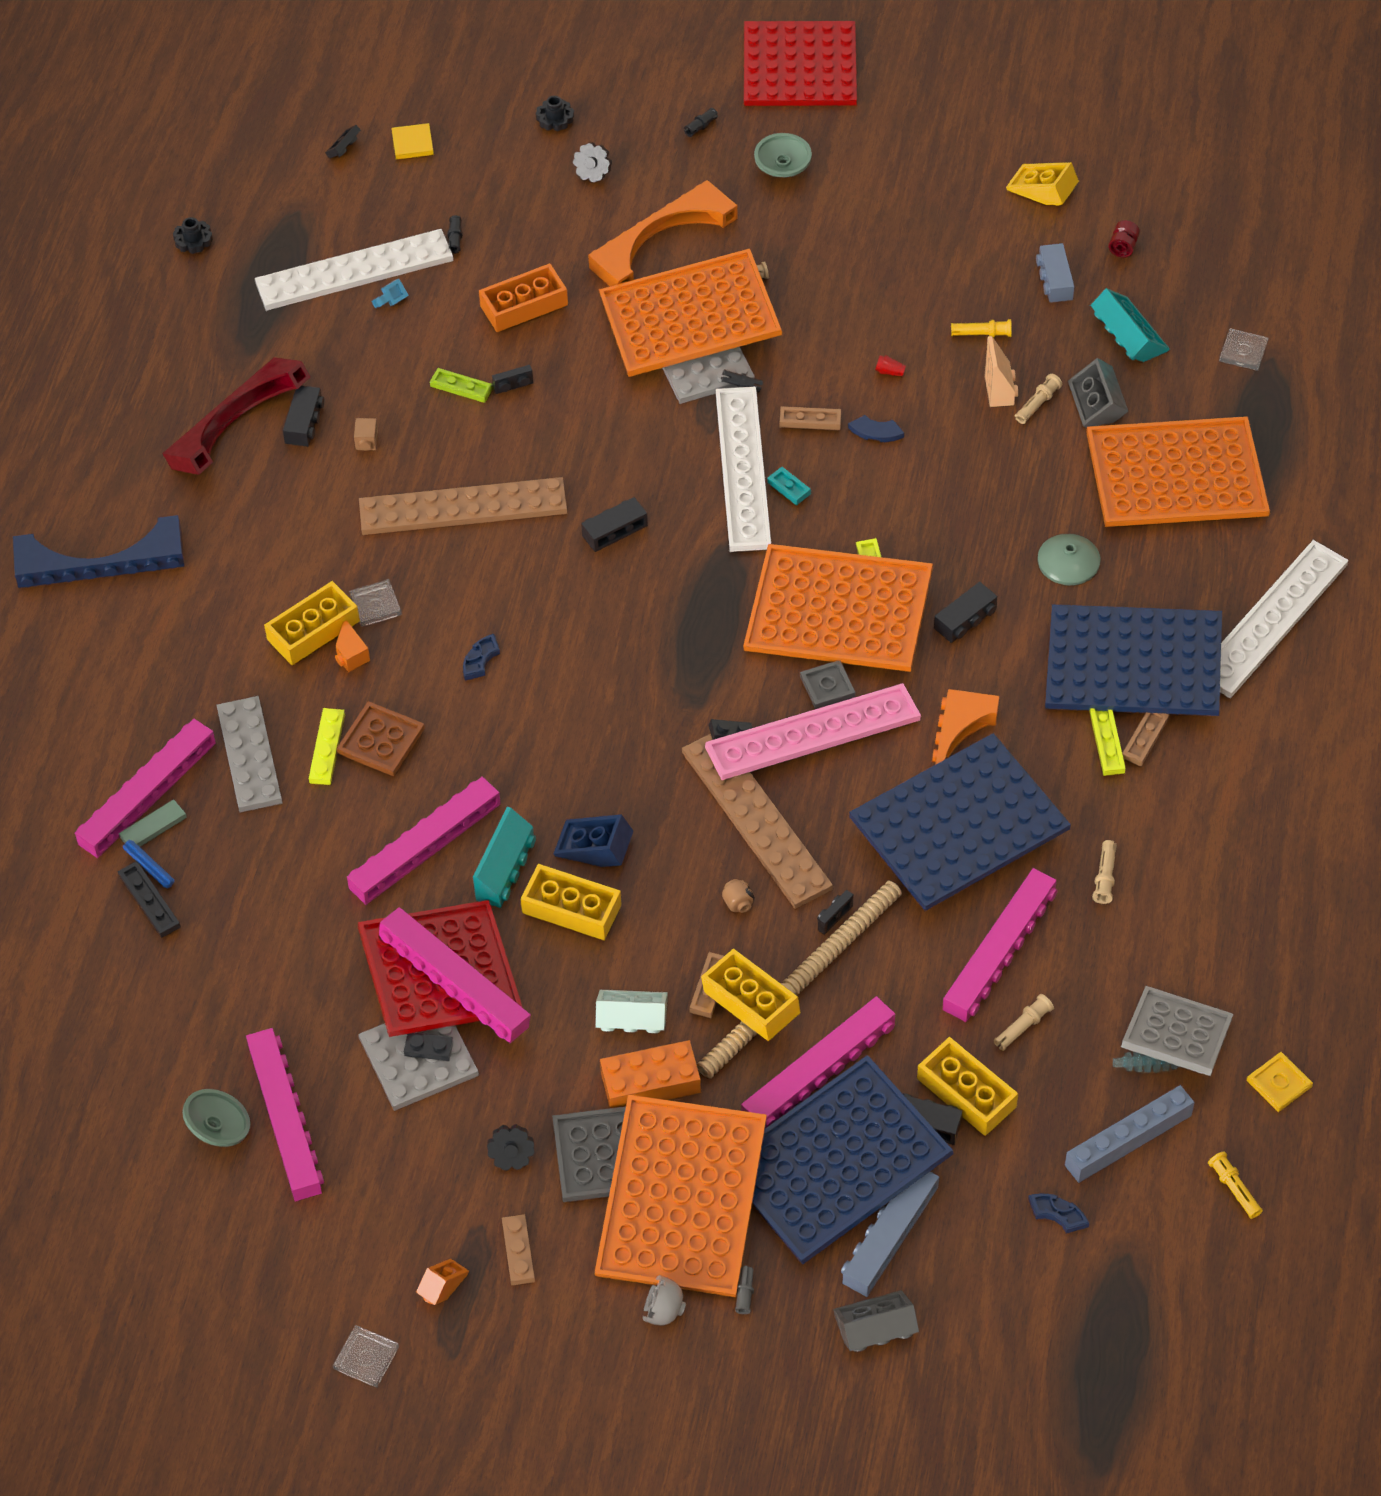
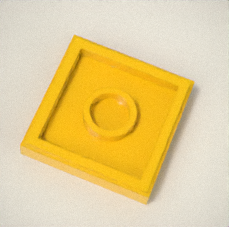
M429 123L392 128L396 159L434 155Z
M1282 1052L1247 1076L1246 1080L1278 1112L1313 1086V1082Z

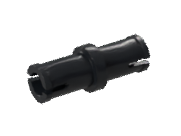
M709 108L702 115H697L694 121L684 127L685 134L692 137L699 130L707 128L710 122L718 118L717 111L714 108Z
M457 215L449 218L450 224L447 232V237L449 238L448 249L452 253H459L461 251L460 243L463 236L461 230L462 219Z
M726 369L722 372V375L730 378L723 376L721 377V382L736 385L737 388L756 387V392L758 393L762 388L759 386L763 384V380L748 377L745 373L738 374L727 371Z

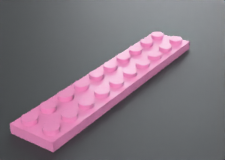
M902 683L711 740L705 743V748L721 780L920 721L921 714Z

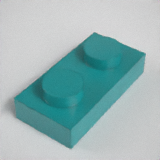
M783 467L767 478L768 484L795 505H798L811 495V489Z

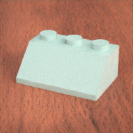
M600 990L596 1000V1028H601L602 1031H614L615 1028L624 1029L625 1032H636L637 1029H643L648 1033H659L660 1030L665 1029L668 992Z

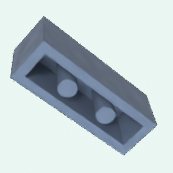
M1063 243L1040 246L1039 254H1036L1037 266L1041 267L1040 279L1045 282L1043 284L1044 294L1048 295L1049 302L1073 300L1074 283Z

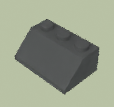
M1096 358L1068 380L1084 427L1114 423L1128 412L1113 366L1099 358Z
M902 1290L833 1309L844 1344L850 1351H863L867 1346L874 1344L884 1345L892 1339L909 1338L913 1333L919 1332L914 1305Z

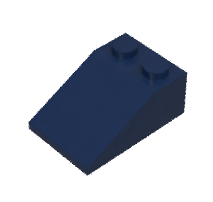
M622 814L567 819L553 854L555 857L601 867L620 866L630 843L633 829Z

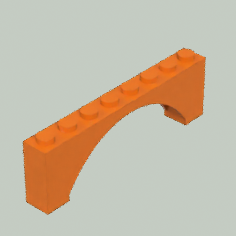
M706 180L691 191L681 195L675 201L668 203L664 208L654 212L648 218L638 222L629 230L624 231L613 240L608 241L602 247L592 251L588 255L589 269L609 286L634 280L633 271L631 270L633 258L647 239L664 229L682 224L704 223L720 225L724 228L738 219L737 205Z
M948 689L947 697L942 698L941 710L945 711L944 715L940 714L938 727L942 728L941 732L936 733L935 744L939 746L938 750L934 749L932 762L938 764L949 758L954 749L974 732L989 725L996 726L999 696Z

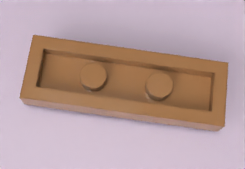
M781 407L780 427L840 430L841 409Z
M1146 712L1122 753L1123 759L1142 767L1165 727L1169 714Z
M709 952L701 976L724 956ZM700 976L689 1013L712 1018L717 1002L704 993Z
M525 1214L503 1217L502 1224L511 1286L535 1282Z

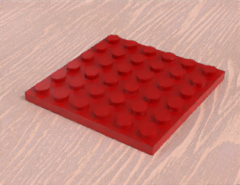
M744 21V106H857L855 21Z
M489 900L408 914L522 1007ZM385 918L358 922V930L389 1037L480 1021L473 1012L467 1011L462 1006V1003L456 998L450 997L445 989L439 984L433 983L427 974L422 970L416 969L410 960L399 955L393 946L381 939L379 936L380 922Z

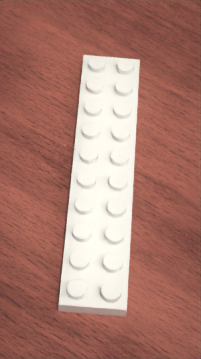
M442 229L260 276L255 278V283L267 311L453 261V255L451 250L448 249L449 245Z
M756 387L716 389L730 552L767 550L768 544H771Z
M1315 540L1305 548L1221 643L1220 692L1231 698L1345 569L1348 565V559Z

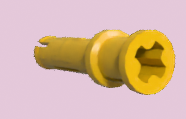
M1011 319L997 322L991 320L989 323H951V336L989 335L994 338L996 335H1007L1011 337Z
M1226 1152L1216 1154L1208 1161L1209 1166L1216 1170L1220 1176L1219 1180L1221 1183L1228 1185L1250 1219L1259 1216L1263 1210L1238 1177V1169L1233 1167L1228 1161Z

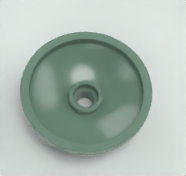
M777 133L765 137L757 144L754 151V159L757 166L763 172L775 177H791L803 172L809 166L812 158L809 144L803 138L789 133Z
M1059 534L1049 538L1042 544L1038 552V565L1041 572L1053 582L1062 585H1079L1089 581L1096 575L1100 567V554L1097 547L1085 537L1076 534Z
M214 1089L198 1090L192 1093L184 1103L182 1113L185 1124L203 1142L221 1147L233 1146L243 1141L249 1132L250 1118L246 1109L237 1099L225 1092Z

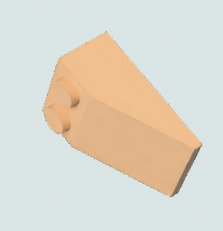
M988 336L985 382L990 407L1014 405L1015 397H1018V386L1013 383L1015 381V370H1011L1010 361L994 338Z

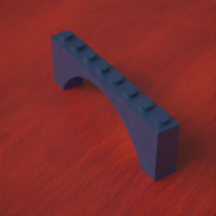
M178 515L158 518L154 528L139 542L119 553L100 558H74L56 553L39 543L35 539L34 534L13 536L14 570L18 588L184 567L182 532Z

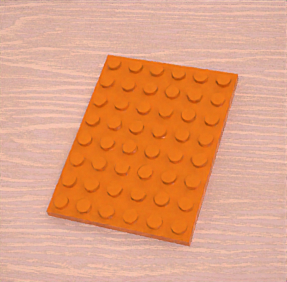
M750 249L599 289L600 297L628 377L782 335L780 324Z
M1248 417L1087 427L1086 433L1105 527L1269 516L1270 509Z
M768 544L744 641V651L830 662L841 661V663L911 672L933 564Z
M628 1095L596 1262L595 1276L658 1285L659 1280H656V1278L661 1275L675 1281L684 1290L736 1297L767 1115Z

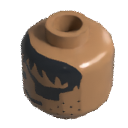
M733 879L725 884L722 892V897L732 912H747L755 899L749 885L743 880Z

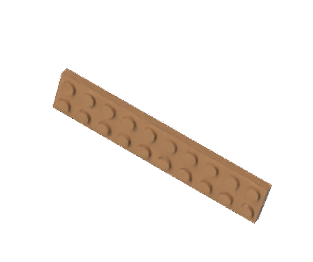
M563 477L359 498L362 535L567 514Z
M711 734L682 747V754L794 909L833 890V884L750 772L721 780L705 748V743L712 740Z

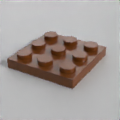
M368 701L336 748L337 754L394 776L423 733L425 725Z

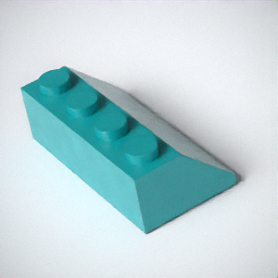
M1106 288L1090 305L1095 311L1094 315L1106 324L1104 326L1105 329L1114 334L1116 337L1115 341L1127 350L1126 355L1130 359L1145 362L1169 351L1170 348L1128 297Z
M510 807L506 808L473 875L476 901L489 900L490 905L501 908L503 902L509 899L511 885L517 882L519 869L525 865L528 856L527 852L529 848H533L536 841L533 826Z

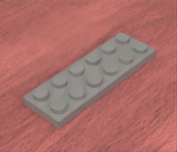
M259 696L217 704L239 812L282 804Z

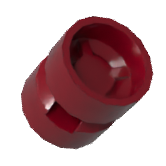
M1127 220L1118 222L1109 242L1108 248L1110 252L1117 257H1129L1133 253L1140 234L1139 227Z

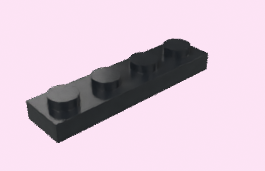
M137 861L117 871L118 876L161 938L181 928L180 922Z

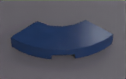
M864 415L848 423V428L854 434L866 440L869 438L880 440V442H891L904 438V432L894 420L877 422Z
M495 634L488 635L477 641L465 656L463 662L465 681L485 676L487 662L500 654Z
M1040 1193L1028 1196L1036 1219L1053 1220L1061 1225L1066 1233L1089 1227L1088 1219L1074 1203H1069L1053 1194Z

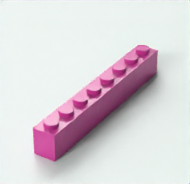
M196 719L184 725L181 731L174 738H171L161 751L155 753L152 759L137 771L135 776L126 781L115 795L110 796L107 802L100 809L96 810L85 824L78 827L75 832L78 845L96 858L104 853L119 838L120 832L138 820L216 744L213 731Z
M483 777L471 782L465 790L455 794L443 806L437 807L431 815L421 819L415 827L405 831L400 838L386 845L377 855L371 856L361 867L352 870L347 876L349 889L367 905L501 805L499 792Z
M1034 868L1031 870L943 998V1010L964 1022H967L970 1016L976 1015L980 1007V1001L988 997L993 982L997 983L1002 975L1001 970L1004 966L1008 967L1010 965L1014 951L1016 949L1020 950L1024 943L1025 935L1033 931L1036 924L1035 920L1043 916L1048 901L1052 902L1058 891L1055 889L1056 879Z
M400 907L380 922L379 936L385 943H389L397 950L399 955L410 960L416 969L422 970L427 974L430 980L445 989L450 997L456 998L467 1011L473 1012L483 1024L490 1026L500 1038H504L511 1043L529 1028L531 1014Z
M876 996L741 1104V1111L766 1114L765 1128H767L781 1116L792 1110L800 1101L806 1100L817 1087H823L832 1075L839 1074L845 1065L850 1061H855L863 1050L874 1046L878 1038L884 1033H890L895 1026V1013Z
M273 1028L246 1035L294 1201L322 1194L320 1185L324 1184L321 1170L316 1171L314 1166L318 1164L315 1150L310 1151L308 1146L312 1144L309 1131L304 1132L303 1125H306L303 1111L298 1112L297 1110L300 1102L297 1092L292 1093L291 1087L294 1086L291 1073L286 1074L285 1068L289 1066L286 1055H281L279 1049L283 1048L280 1036L274 1035Z

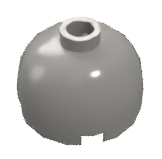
M659 1275L656 1280H659L658 1285H652L647 1296L644 1311H648L647 1317L643 1316V1320L661 1326L674 1321L677 1315L681 1316L686 1302L682 1301L683 1293L680 1286L675 1281Z

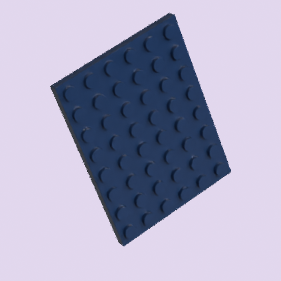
M1052 604L1045 709L1090 710V708H1093L1095 711L1113 710L1116 712L1219 716L1222 611Z
M994 733L849 812L851 820L925 911L1065 833L1071 827L1068 820Z
M867 1055L765 1128L752 1205L798 1260L804 1264L954 1153L952 1148Z

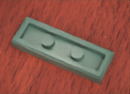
M173 799L120 832L119 837L124 843L132 840L140 847L187 818L186 813Z

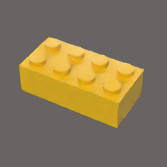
M331 581L264 624L267 640L291 665H294L337 637L344 621L347 620L352 627L360 622L358 606Z
M541 864L537 865L521 897L523 914L601 940H605L621 907L620 890Z
M734 948L701 976L704 993L767 1041L801 1013L798 996Z
M951 1037L947 1038L918 1065L917 1080L947 1105L963 1110L962 1117L984 1136L991 1132L1017 1107L1018 1093Z

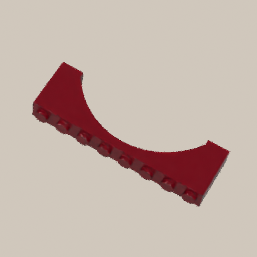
M272 358L162 453L171 469L198 475L213 463L210 454L215 441L235 419L273 396L292 389H298L311 378L302 361Z

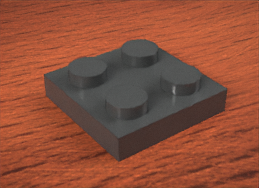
M841 661L831 662L800 672V678L815 709L855 698V690Z

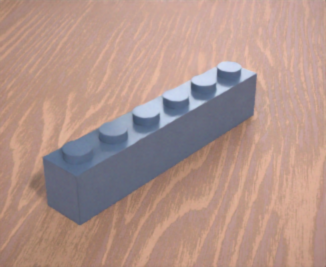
M1181 1085L1068 1151L1065 1167L1076 1181L1080 1183L1191 1117L1194 1101Z
M932 1172L927 1173L890 1200L887 1206H882L877 1215V1222L875 1225L871 1224L868 1227L863 1243L859 1242L854 1249V1257L851 1261L847 1260L842 1267V1284L868 1297L938 1189L939 1176Z

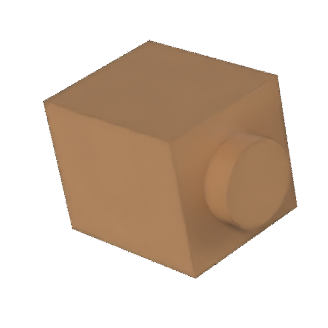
M356 418L354 431L356 450H376L378 436L376 419Z

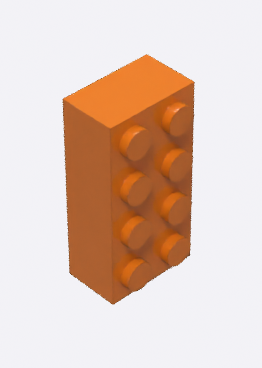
M550 263L479 290L480 307L496 332L568 305L567 288Z
M690 1040L600 1059L601 1075L610 1108L625 1107L628 1095L670 1100L701 1093L700 1076Z

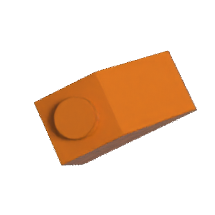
M344 621L336 643L337 655H335V658L341 667L344 666L350 672L369 662L370 656L368 647L348 621Z
M451 1258L427 1268L416 1293L421 1295L427 1303L439 1304L450 1297L468 1275L469 1270Z

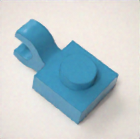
M396 279L381 288L383 295L371 302L375 308L387 302L392 306L409 295L400 279Z

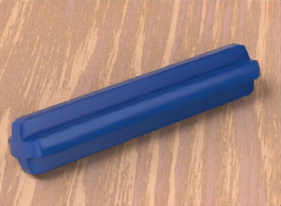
M128 840L123 845V849L163 887L168 889L174 884V879L134 841Z

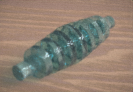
M1127 1052L1123 1058H1113V1067H1124L1126 1071H1132L1134 1066L1136 1072H1141L1142 1065L1145 1072H1151V1065L1154 1073H1159L1161 1066L1163 1072L1168 1071L1170 1065L1172 1070L1178 1069V1066L1154 1059L1144 1054L1141 1056V1053L1134 1052L1133 1057L1131 1052Z

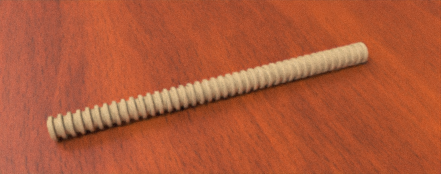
M887 881L876 894L867 900V903H864L858 909V912L856 911L853 916L849 917L844 922V925H841L835 931V934H832L830 938L825 940V943H822L821 947H818L816 952L814 951L807 958V961L805 960L802 965H799L793 971V974H790L788 979L786 978L781 984L797 996L800 991L809 985V982L814 980V977L816 978L823 971V968L825 969L828 964L836 959L837 955H840L860 933L865 931V928H868L888 906L892 905V902H895L902 893L899 886L892 881ZM741 1021L736 1026V1029L727 1034L726 1038H723L721 1043H718L712 1049V1052L707 1054V1057H703L702 1061L697 1063L700 1073L707 1078H712L719 1069L723 1068V1064H727L728 1060H731L733 1055L738 1053V1050L740 1051L748 1041L752 1040V1037L757 1035V1032Z

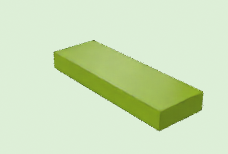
M437 368L430 381V387L484 403L493 390V384L440 368Z

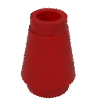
M880 355L875 370L879 371V374L902 377L906 365L887 355Z

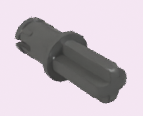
M748 1266L741 1267L739 1284L737 1286L735 1311L739 1314H749L751 1312V1295L754 1293V1288L752 1287L754 1270Z

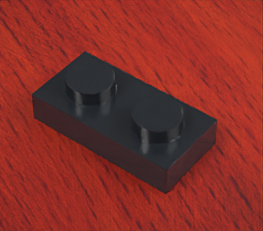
M354 125L346 129L325 152L329 158L342 156L347 151V145H351L357 140L356 135L361 131L360 128Z
M526 365L492 375L495 394L533 384L531 366Z
M711 719L709 723L712 740L753 728L750 722Z
M846 890L842 895H837L834 898L832 905L827 910L823 909L817 917L819 932L825 935L853 907L854 894Z
M423 1033L407 1034L403 1051L404 1056L450 1061L453 1037Z

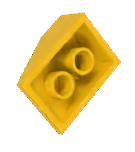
M1072 162L1022 164L1006 188L1008 191L1042 204L1058 206L1065 202L1079 180Z

